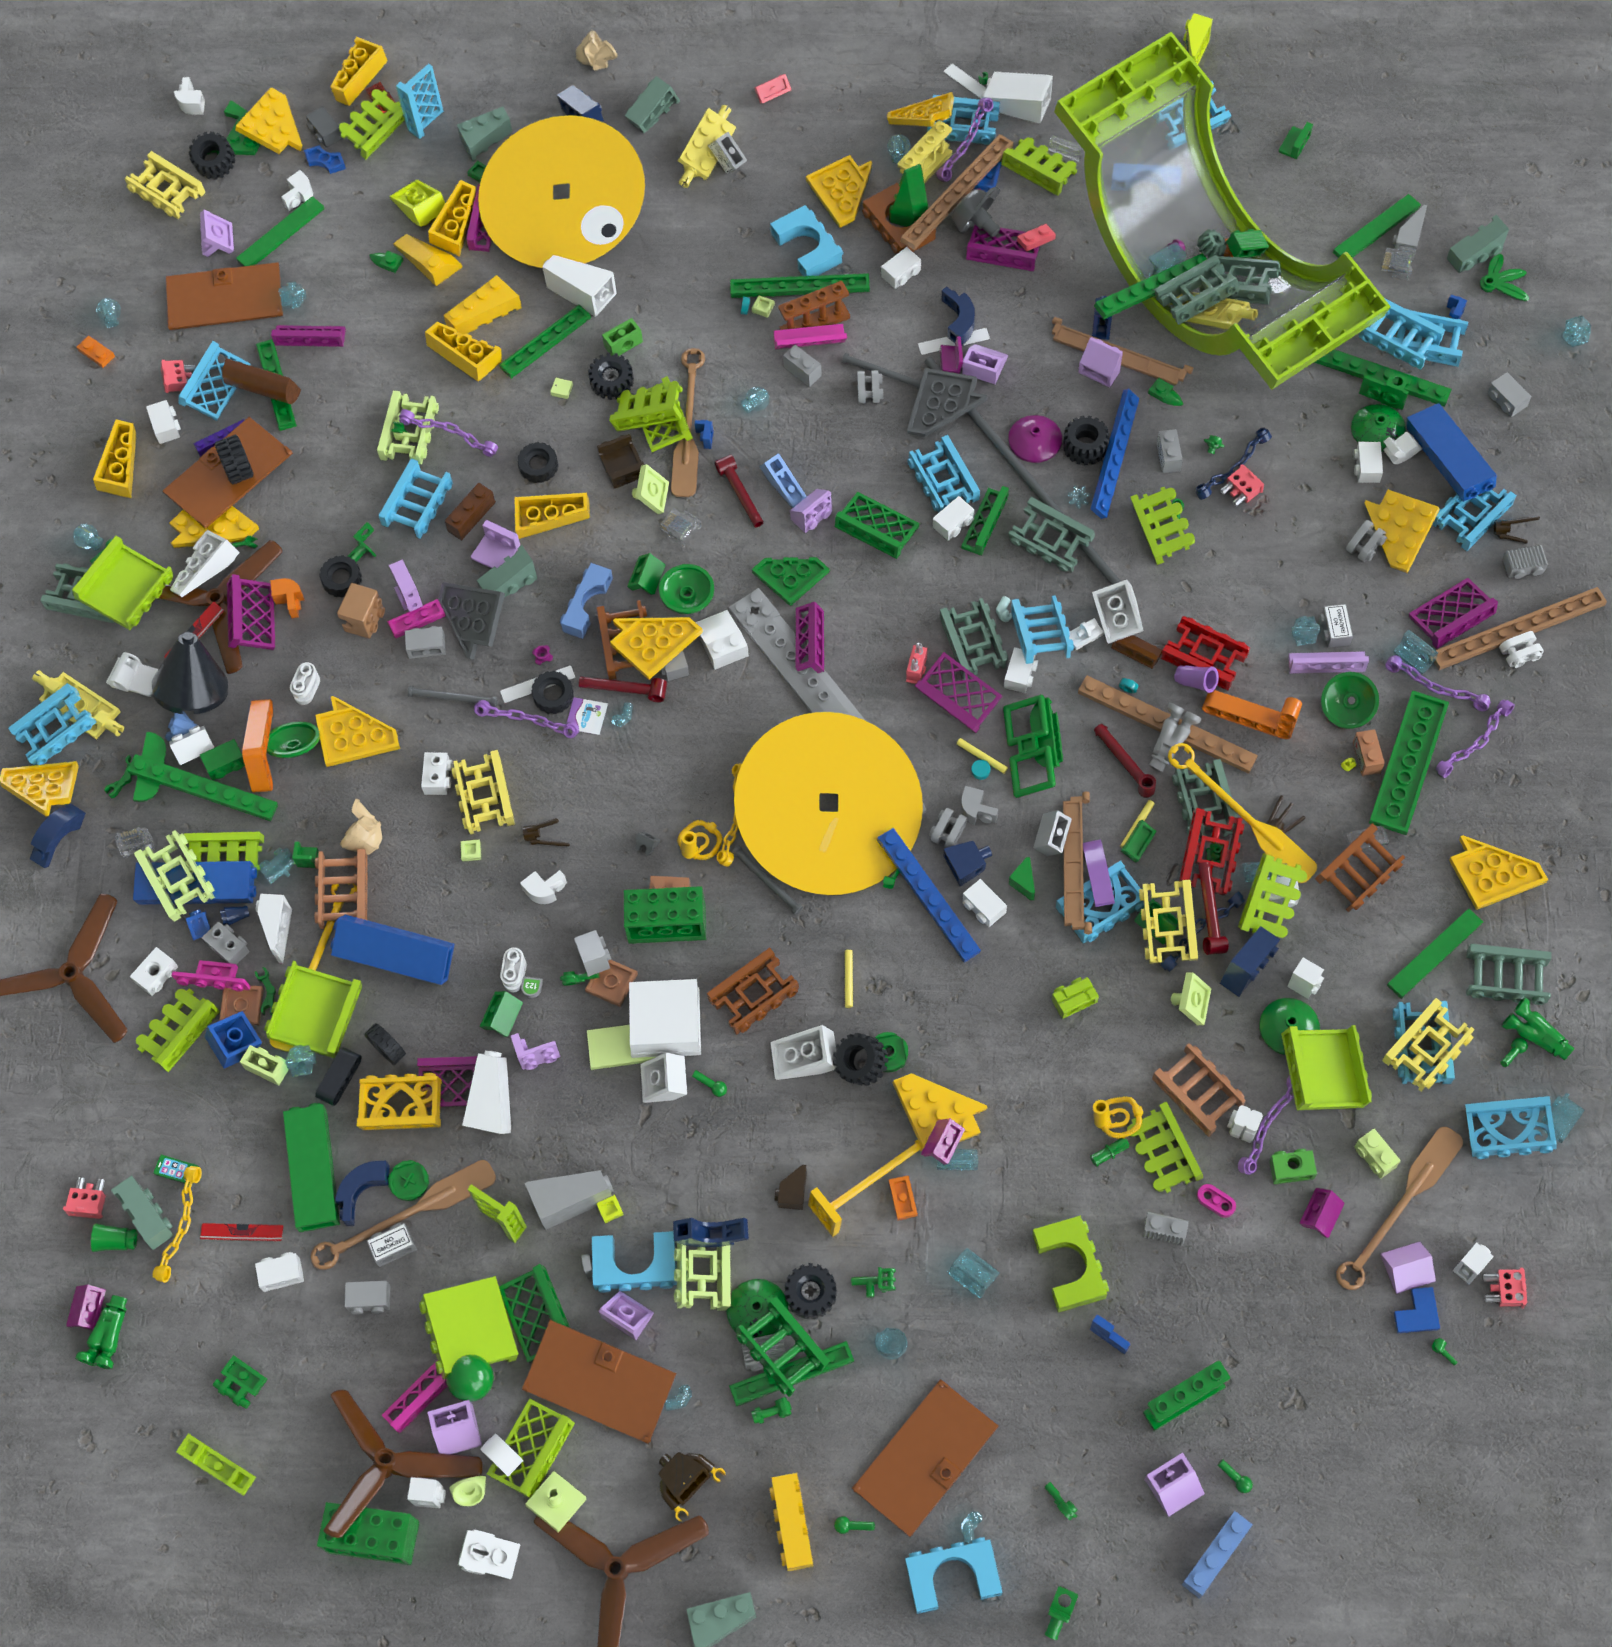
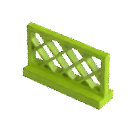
M668 376L661 379L662 383L660 384L664 389H667L670 383ZM653 387L647 389V391L651 392ZM667 395L663 396L662 403H665ZM651 398L647 399L646 406L649 405ZM681 406L677 407L682 414L681 420L672 421L670 424H656L657 426L654 431L647 430L649 426L642 427L652 452L684 438L686 441L693 439ZM661 426L667 428L665 434L658 433ZM671 430H676L679 433L673 437L669 436ZM655 437L662 438L659 443L653 445L652 442Z
M471 1184L468 1191L479 1210L500 1224L508 1239L516 1243L527 1228L516 1205L508 1201L504 1207Z
M529 1398L505 1441L509 1447L517 1444L519 1453L517 1455L523 1460L521 1462L522 1468L513 1471L509 1476L506 1474L498 1476L495 1474L497 1466L492 1463L487 1475L530 1499L543 1482L575 1423L570 1418ZM532 1406L538 1408L540 1416L529 1419L528 1413ZM552 1416L556 1417L558 1420L555 1426L547 1429L545 1419ZM542 1421L543 1430L533 1434L531 1424ZM527 1425L529 1435L519 1438L518 1430ZM545 1434L546 1442L543 1446L536 1448L534 1438ZM531 1439L533 1449L522 1453L520 1443ZM534 1453L535 1461L533 1465L525 1467L523 1457ZM523 1473L524 1481L519 1487L514 1484L512 1476Z

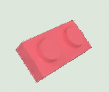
M782 74L754 87L761 104L792 90L786 74Z
M1044 224L1018 235L1017 242L1027 252L1055 240L1056 234L1047 224Z

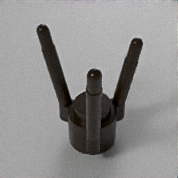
M1540 517L1495 520L1494 534L1499 535V539L1528 543V540L1506 534L1511 532V524L1540 520Z
M1281 795L1266 824L1280 829L1283 833H1287L1306 817H1300L1284 829L1285 825L1282 820L1294 804L1291 802L1280 817L1274 819L1284 798Z
M557 818L523 827L525 842L530 841L531 845L570 846V843L537 840V838L541 837L540 828L558 823L559 820Z

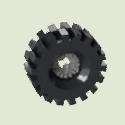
M606 353V357L602 354L599 356V360L597 358L593 360L594 364H590L588 374L592 391H595L597 396L600 394L603 399L607 396L608 400H612V397L619 398L623 391L631 390L630 386L633 387L634 377L632 366L628 359L625 360L622 355L618 357L617 353H614L613 356L610 353Z
M808 1263L809 1266H804L803 1264L800 1265L799 1269L795 1268L792 1270V1274H789L787 1277V1283L785 1282L786 1301L792 1312L795 1311L797 1316L800 1317L802 1315L804 1319H809V1317L818 1319L817 1316L821 1315L823 1317L827 1311L830 1312L832 1305L836 1302V1282L833 1275H830L829 1270L823 1269L822 1265L817 1264V1266H813V1263ZM808 1287H813V1290H817V1293L809 1297V1294H805V1291H808Z

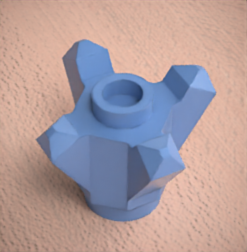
M184 711L183 714L174 713L168 726L171 732H167L165 739L171 741V738L175 735L187 734L189 729L198 724H195Z

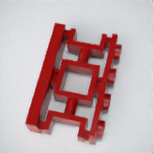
M1182 616L1176 631L1183 635L1178 644L1170 640L1162 650L1161 659L1177 667L1186 665L1214 667L1217 661L1225 664L1226 666L1223 671L1217 669L1219 675L1217 686L1229 691L1237 673L1231 670L1230 667L1235 659L1244 663L1248 657L1250 647L1244 642L1230 638L1225 633L1213 630L1208 625L1196 622L1191 617ZM1190 632L1199 636L1196 642L1187 639ZM1201 643L1217 650L1212 660L1196 653ZM1183 645L1192 649L1189 655L1180 651ZM1223 649L1233 652L1230 658L1221 655Z
M1196 808L1193 811L1179 882L1190 880L1195 855H1197L1195 863L1210 862L1211 873L1213 867L1223 869L1226 862L1221 887V879L1212 877L1213 883H1215L1214 893L1226 895L1232 888L1233 881L1230 880L1231 872L1234 873L1237 862L1234 861L1235 854H1238L1240 850L1238 839L1239 835H1242L1244 831L1243 818L1230 816L1228 817L1227 825L1210 821L1211 811ZM1205 817L1203 825L1213 827L1212 836L1202 835L1198 843L1202 820ZM1234 824L1231 843L1228 849L1229 841L1219 839L1221 829L1231 831ZM1205 842L1223 845L1219 863L1202 859ZM1194 873L1192 875L1191 888H1196L1197 879L1201 880L1200 874Z

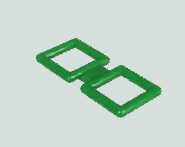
M1037 695L1005 705L1003 707L1007 744L1008 746L1018 745L1019 754L1009 758L1014 797L1019 798L1055 787L1056 781L1051 747L1047 745L1039 748L1038 738L1049 734L1045 697ZM1038 703L1041 730L1014 738L1011 711ZM1044 754L1048 781L1020 789L1017 762Z

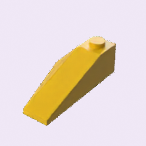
M405 234L393 243L435 286H438L463 267L451 254L408 234Z

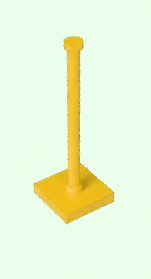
M918 1139L914 1145L831 1203L828 1202L817 1187L810 1192L808 1206L832 1237L839 1233L842 1218L835 1210L916 1152L922 1151Z

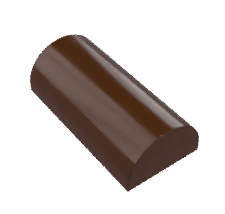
M228 358L224 362L222 378L223 382L227 385L287 404H293L299 397L301 389L289 377Z

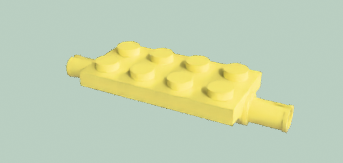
M726 105L721 106L718 114L710 108L706 110L679 157L678 162L684 166V174L679 180V184L682 185L685 182L684 188L689 187L693 177L700 176L704 180L709 177L718 160L708 145L726 132H729L732 136L736 127L726 120L731 113L730 108L725 111Z
M1190 292L1193 296L1199 294L1196 292ZM1226 298L1188 319L1186 322L1229 329L1234 323L1238 324L1242 318L1254 321L1258 316V310L1251 309L1249 302Z
M38 670L36 673L39 676L33 675V681L44 687V694L39 698L41 703L67 683L78 690L81 700L74 705L79 713L87 710L91 713V717L96 720L97 723L90 730L86 731L87 734L96 740L106 729L116 736L121 735L118 730L120 732L124 731V726L114 721L121 712L119 708L63 672L57 678H50ZM65 705L60 710L64 714L70 709ZM74 716L68 720L72 724L77 722Z

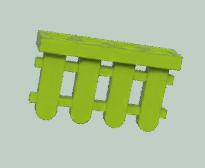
M373 90L372 99L374 101L372 103L367 100L362 101L361 110L363 112L361 114L356 111L350 114L352 123L348 125L343 122L339 125L341 137L343 139L347 137L355 144L354 148L357 150L360 148L361 156L365 160L405 121L402 107H400L401 104L398 101L395 103L388 98L386 91ZM378 104L387 110L385 114L376 108ZM367 115L376 121L374 125L365 118ZM358 126L366 134L362 136L354 128Z
M1027 137L1024 140L1020 139L1019 145L1015 149L1007 148L1003 152L1001 165L1057 196L1062 192L1063 184L1065 185L1068 181L1067 178L1071 174L1075 175L1077 173L1076 162H1062L1063 156L1060 153H1054L1052 156L1049 155L1048 147L1045 145H1041L1038 148L1035 147L1034 139L1031 137ZM1028 151L1033 152L1029 157L1025 156ZM1043 158L1047 161L1043 165L1039 164ZM1057 166L1061 169L1057 173L1053 171Z
M672 381L667 389H664L661 384H656L651 392H648L645 387H640L635 395H632L629 390H625L621 393L620 398H617L619 404L618 411L610 415L609 421L618 432L681 420L682 414L677 407L680 406L678 397L683 388L677 381ZM667 395L665 403H662L663 396ZM651 398L649 406H646L647 399ZM635 401L634 408L630 409L631 402Z
M1165 486L1160 488V492L1150 496L1144 494L1140 500L1137 494L1130 497L1157 565L1164 563L1162 556L1167 555L1171 557L1172 552L1182 548L1188 550L1190 549L1189 546L1195 542V537L1192 533L1184 534L1183 530L1189 527L1188 520L1186 518H1177V515L1182 513V505L1180 503L1172 504L1170 501L1176 497L1175 489H1165ZM1166 502V507L1154 511L1153 507ZM1149 510L1150 513L1145 515L1144 511ZM1173 518L1172 522L1160 526L1159 522ZM1155 525L1156 528L1151 529L1150 526ZM1179 533V537L1166 541V537ZM1161 540L1162 544L1158 545L1156 541Z
M261 832L184 833L189 845L188 850L192 849L197 857L194 860L195 862H201L202 853H208L207 862H220L221 852H227L226 861H239V852H246L245 861H251L254 864V867L257 868V875L258 871H261L262 866L258 865V852H262V846H259V843H264V835ZM221 844H227V847H221Z
M1266 853L1262 854L1238 924L1241 930L1249 932V929L1253 928L1251 932L1255 933L1261 926L1276 937L1283 938L1287 936V928L1281 925L1283 918L1291 919L1294 916V910L1288 907L1290 899L1295 901L1301 896L1300 891L1294 888L1296 881L1303 882L1307 879V873L1301 870V865L1296 864L1295 867L1283 864L1280 858L1274 861L1273 856ZM1269 872H1271L1272 874L1270 876V879L1268 880V874ZM1277 875L1290 878L1289 886L1275 882ZM1265 891L1264 897L1260 898L1262 892ZM1271 893L1284 897L1283 903L1279 904L1269 901ZM1256 909L1259 910V911H1258V914H1257V917L1254 916V915H1255V912H1256ZM1264 912L1278 916L1276 923L1262 919Z
M190 988L187 991L184 989L176 991L175 998L178 1002L174 1006L171 1004L163 1006L162 1013L165 1017L161 1021L158 1019L150 1021L149 1028L152 1032L148 1037L141 1034L136 1038V1043L139 1045L137 1049L141 1053L147 1051L153 1056L151 1059L167 1072L174 1067L220 1012L208 999L202 998L200 1001L194 997V992ZM183 1005L192 1010L188 1016L180 1011ZM170 1020L179 1025L175 1031L167 1026ZM158 1035L166 1040L162 1046L153 1041Z
M1164 1102L1159 1105L1161 1111L1151 1110L1152 1115L1143 1118L1140 1129L1130 1135V1137H1140L1141 1142L1136 1145V1152L1139 1155L1148 1154L1150 1158L1144 1165L1146 1172L1150 1174L1157 1172L1159 1176L1153 1183L1154 1189L1158 1192L1166 1190L1169 1193L1171 1192V1187L1185 1181V1184L1191 1183L1189 1179L1192 1177L1195 1178L1196 1182L1203 1179V1174L1168 1103ZM1136 1118L1131 1120L1133 1124L1129 1125L1127 1130L1134 1127ZM1167 1123L1169 1129L1165 1130L1162 1124ZM1158 1127L1160 1133L1146 1139L1144 1133ZM1176 1141L1179 1147L1174 1148L1171 1142ZM1167 1145L1168 1152L1157 1157L1154 1156L1152 1151ZM1185 1159L1188 1165L1183 1167L1180 1160ZM1176 1163L1177 1170L1166 1175L1163 1174L1161 1169Z

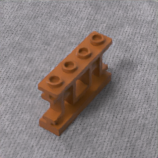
M770 947L707 993L709 1002L717 1010L726 1005L732 1012L734 1017L728 1022L736 1035L740 1032H746L753 1022L762 1020L768 1011L777 1009L783 1000L792 998L798 992L799 983L797 980H794L792 975L783 980L774 970V968L780 965V961L775 957V953ZM766 967L771 976L763 981L758 972ZM757 982L766 994L754 1003H751L743 991ZM777 982L782 990L774 995L769 986ZM735 990L739 999L732 1004L726 996ZM746 1005L751 1013L742 1018L737 1010Z

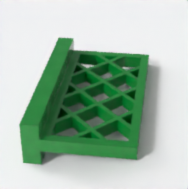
M859 492L854 495L842 512L839 511L835 517V528L895 559L900 556L901 550L920 525V523ZM859 499L865 502L866 505L857 506L856 501ZM877 508L881 510V513L872 514L871 509ZM868 510L869 515L860 516L858 511ZM855 512L857 517H850L847 513ZM893 516L897 521L888 522L886 517ZM883 518L884 523L875 524L874 519ZM871 520L872 525H866L862 521ZM908 524L912 526V528L908 530H903L902 525ZM899 526L900 531L891 532L890 527ZM886 528L888 533H882L877 529ZM901 535L903 538L901 542L893 539V537Z
M539 1264L533 1267V1270L499 1286L503 1302L527 1362L531 1363L536 1354L531 1356L529 1352L531 1342L541 1343L533 1339L536 1329L538 1327L546 1330V1327L538 1325L543 1313L549 1315L552 1321L570 1328L546 1267ZM533 1276L535 1280L533 1290L524 1288L526 1279ZM512 1286L518 1288L514 1300L508 1298L505 1292L506 1289ZM522 1290L531 1293L527 1305L518 1302ZM535 1295L542 1297L543 1303L540 1309L531 1306ZM516 1304L526 1307L522 1318H518L514 1314ZM529 1309L539 1312L535 1323L525 1320ZM524 1322L533 1325L529 1337L524 1336L521 1332Z

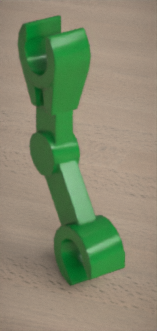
M130 755L126 757L127 767L122 778L107 785L104 789L106 794L110 790H114L109 794L111 799L117 797L122 787L132 781V774H129L127 771L132 759Z
M262 967L265 975L260 977L257 971H255V976L259 981L263 982L266 988V999L261 1006V1012L265 1016L267 1008L272 1010L276 989L269 980L268 970Z

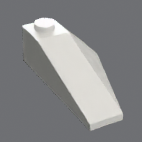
M206 530L193 547L195 551L192 557L187 558L185 570L178 574L170 590L183 597L227 568L239 554L227 539Z

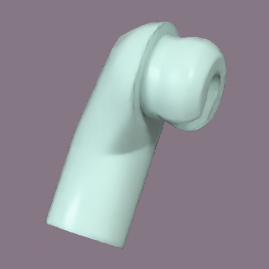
M1006 596L1001 598L996 608V613L1003 622H1008L1012 618V613H1009L1007 610L1011 600Z

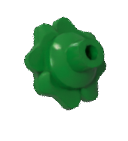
M1210 435L1208 439H1204V442L1209 447L1207 451L1214 454L1216 449L1225 446L1222 444V438L1215 435Z
M1211 843L1210 848L1206 849L1207 860L1219 863L1223 845Z

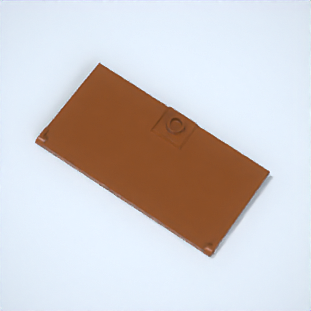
M279 262L166 276L169 330L283 316Z
M250 417L225 438L235 434L239 437L254 473L252 478L236 484L230 483L214 446L162 491L205 529L293 454L288 447L284 446Z
M550 1320L522 1390L649 1444L677 1373Z
M940 1379L852 1487V1490L906 1535L911 1537L999 1426Z

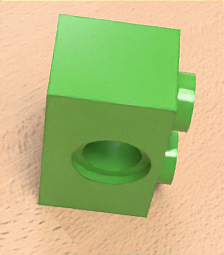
M632 318L602 334L604 347L611 356L614 353H617L619 356L643 342L641 329Z
M1297 1149L1293 1153L1278 1151L1269 1160L1273 1184L1314 1180L1317 1175L1312 1150ZM1288 1162L1296 1163L1298 1168H1290Z

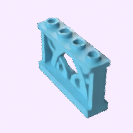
M1121 861L1108 868L1112 889L1114 888L1112 891L1115 900L1110 912L1090 910L1094 903L1090 880L1084 883V898L1090 901L1088 906L1084 907V916L1087 917L1085 922H1092L1094 926L1092 927L1091 934H1085L1084 930H1074L1082 943L1092 942L1099 936V933L1103 931L1108 932L1115 926V923L1127 920L1131 913L1141 911L1144 906V901H1140L1139 889L1141 888L1125 869V865ZM1121 876L1128 886L1121 887L1118 877ZM1121 892H1133L1136 900L1132 903H1127L1125 899L1131 898V896L1128 894L1121 895ZM1064 896L1056 902V909L1063 916Z
M1550 1096L1465 1104L1472 1157H1477V1159L1489 1158V1155L1508 1157L1511 1153L1529 1155L1532 1151L1550 1153L1557 1148ZM1542 1110L1546 1111L1547 1125L1537 1122L1539 1113ZM1521 1112H1526L1527 1116L1524 1118L1530 1120L1526 1121L1521 1119L1519 1117V1114ZM1506 1114H1512L1518 1123L1526 1125L1524 1131L1514 1140L1503 1136L1495 1129L1503 1124ZM1498 1115L1500 1118L1499 1121L1494 1124H1490L1491 1122L1495 1121L1491 1118V1116ZM1472 1117H1478L1483 1126L1475 1132ZM1535 1127L1546 1130L1548 1133L1546 1140L1536 1141L1534 1139L1535 1135L1542 1136L1538 1130H1534ZM1487 1131L1489 1134L1484 1136L1483 1141L1490 1140L1491 1144L1482 1147L1478 1144L1477 1138L1481 1133Z

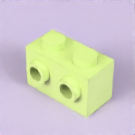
M251 1045L240 1061L245 1070L278 1086L289 1070L285 1063L286 1060L278 1055L274 1057L267 1050L261 1047L257 1049Z
M1375 1129L1361 1137L1354 1146L1357 1153L1365 1159L1371 1170L1380 1179L1397 1168L1401 1161Z

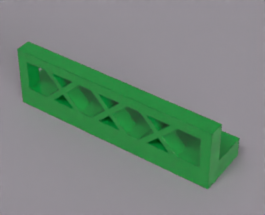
M1002 486L1000 492L991 488L987 489L961 545V549L982 556L1009 495L1008 487ZM990 495L997 497L992 504L988 500ZM990 509L989 516L983 518L982 511ZM983 524L982 531L977 533L975 526ZM977 539L975 547L967 545L969 540Z

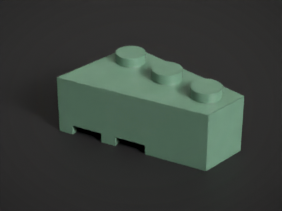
M655 76L649 82L644 92L638 96L633 106L627 110L625 117L632 125L645 133L659 121L658 117L663 112L667 114L670 111L669 107L673 103L678 104L680 100L670 85Z
M503 106L457 124L460 139L472 162L477 159L476 156L480 153L488 151L489 146L493 143L497 144L512 132L510 118Z
M1497 215L1492 217L1493 221L1487 226L1481 225L1478 227L1479 231L1472 237L1467 235L1450 248L1447 260L1458 273L1470 270L1474 265L1479 262H1485L1489 257L1498 255L1503 250L1509 228Z
M522 545L517 548L519 551L511 558L510 556L505 557V562L498 568L494 566L477 580L479 588L505 593L504 597L516 593L520 588L532 584L537 579L533 560Z
M132 1175L111 1189L113 1194L121 1201V1206L127 1211L145 1242L153 1250L174 1236L170 1230L173 1227L167 1217L163 1218L161 1216L163 1210L157 1202L153 1203L152 1199L154 1196L148 1188L144 1190Z
M750 1592L686 1609L695 1647H712L757 1617Z

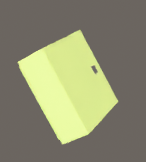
M758 296L752 307V312L768 318L775 305V301Z
M555 378L550 392L551 396L568 399L573 382Z
M480 839L460 841L462 861L481 860Z

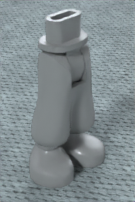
M1169 703L1167 706L1170 717L1163 723L1161 733L1151 755L1153 758L1149 763L1150 766L1162 772L1166 764L1169 765L1168 752L1170 748L1175 744L1183 743L1191 732V725L1199 724L1202 719L1186 711L1182 723L1178 725L1185 710L1173 703Z

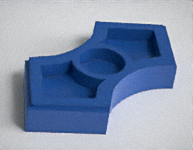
M320 145L304 150L309 167L322 166L330 174L346 169L339 152H326Z

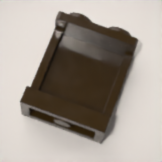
M630 434L621 435L614 440L605 441L597 446L598 455L614 489L639 480L641 466L645 464L643 461L641 462Z

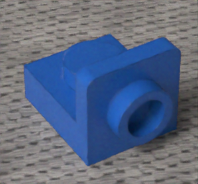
M1450 295L1446 307L1451 309L1449 316L1452 319L1461 318L1467 300L1459 296Z
M695 420V431L700 433V441L703 442L704 449H711L714 433L712 421Z
M199 909L190 912V917L185 918L193 940L202 938L211 929L206 911L201 913Z

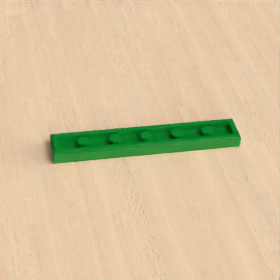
M1410 194L1406 195L1334 248L1333 253L1339 258L1343 253L1348 252L1353 258L1417 211L1421 204Z
M313 196L310 197L236 257L237 262L243 267L258 264L322 212L324 206Z
M580 304L503 361L499 365L500 369L512 379L591 319V315Z
M273 339L256 343L263 370L283 376ZM271 399L279 430L282 431L296 427L297 424L291 404Z
M1468 908L1400 971L1387 986L1402 999L1479 928L1484 921Z
M847 1341L822 1350L830 1360L828 1366L821 1372L818 1368H813L795 1384L853 1363L854 1358ZM805 1356L784 1364L779 1370L787 1379L809 1361V1357ZM765 1372L729 1385L736 1407L779 1391L776 1381L773 1378H769Z

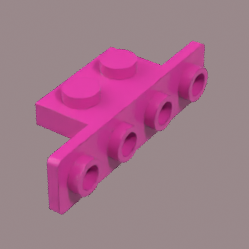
M199 960L195 974L172 971L171 974L176 982L183 986L188 984H194L202 988L213 986L220 990L231 988L239 992L250 990L251 987L245 979L235 978L238 966L231 963Z

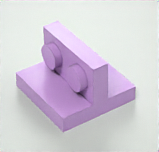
M203 210L200 213L202 255L209 257L218 249L228 254L234 251L232 223Z

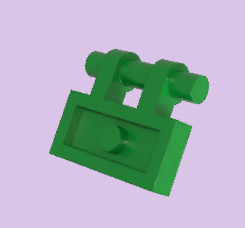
M233 1355L220 1372L227 1378L224 1382L219 1379L215 1380L213 1387L218 1389V1393L222 1396L226 1395L232 1399L235 1405L247 1409L251 1404L245 1398L248 1392L255 1397L268 1379ZM233 1383L241 1387L238 1393L231 1388Z

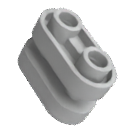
M871 370V376H865L864 371H857L858 404H865L866 398H872L873 403H880V399H883V388H879V384H882V374H879L878 370ZM865 383H872V391H865Z
M1369 520L1362 524L1346 547V551L1351 554L1358 551V559L1363 562L1370 561L1376 553L1374 550L1377 546H1382L1387 539L1385 536L1386 532L1381 528L1377 529L1376 532L1372 530L1374 524ZM1367 536L1371 537L1365 546L1361 545Z
M946 808L945 811L941 810L937 818L939 821L937 826H933L929 833L931 841L939 844L941 840L946 841L945 848L956 845L967 824L968 817L960 814L957 819L953 817V810ZM949 824L954 825L950 834L945 833Z

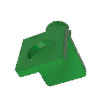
M368 522L353 536L358 545L347 555L352 560L354 559L356 563L366 552L374 557L376 556L372 549L364 543L374 531V528ZM368 529L367 533L362 536V533Z
M1061 1586L1057 1588L1048 1615L1052 1617L1044 1635L1058 1640L1063 1623H1069L1078 1598L1077 1593ZM1062 1594H1067L1071 1598V1604L1067 1607L1059 1604L1058 1599Z

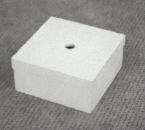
M697 979L629 982L631 1058L657 1057L664 1053L680 1056L701 1055L700 991Z

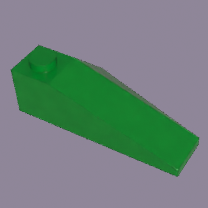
M921 164L904 170L899 183V192L895 194L894 205H891L889 209L890 223L905 227L911 226L929 208Z

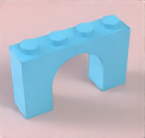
M806 205L770 223L771 235L780 246L799 236H809L818 241L819 245L815 250L797 259L798 270L803 276H818L842 263L843 251L841 247L834 243L831 234H827L823 224L817 221L814 212L809 210Z
M673 1231L654 1233L653 1261L647 1270L639 1274H626L617 1268L615 1264V1240L613 1235L592 1236L594 1289L598 1290V1292L606 1293L610 1292L611 1289L630 1291L631 1288L639 1287L640 1290H650L653 1286L669 1289L673 1285H677V1282L674 1281L677 1261H674L676 1242H674Z
M985 1537L972 1540L973 1543L964 1545V1542L952 1544L950 1549L943 1550V1547H936L930 1549V1553L922 1554L921 1551L910 1553L909 1558H905L917 1614L938 1609L933 1576L941 1564L950 1560L964 1562L972 1569L976 1578L980 1600L1002 1595L1003 1592L991 1540L985 1541Z

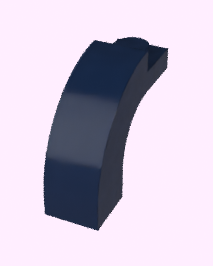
M946 286L942 290V302L958 315V318L948 327L947 338L956 343L957 336H959L963 346L974 331L975 308L965 292L959 296L956 291Z
M68 804L50 814L38 828L31 841V845L34 848L30 860L43 868L49 867L58 843L69 832L81 828L86 813L73 804Z
M387 1161L364 1163L349 1172L341 1182L335 1201L339 1207H343L340 1208V1220L346 1226L355 1225L356 1201L364 1190L373 1186H388L390 1165Z
M693 1218L673 1221L674 1242L692 1247L734 1245V1242L749 1240L748 1219L739 1218L723 1222H702Z

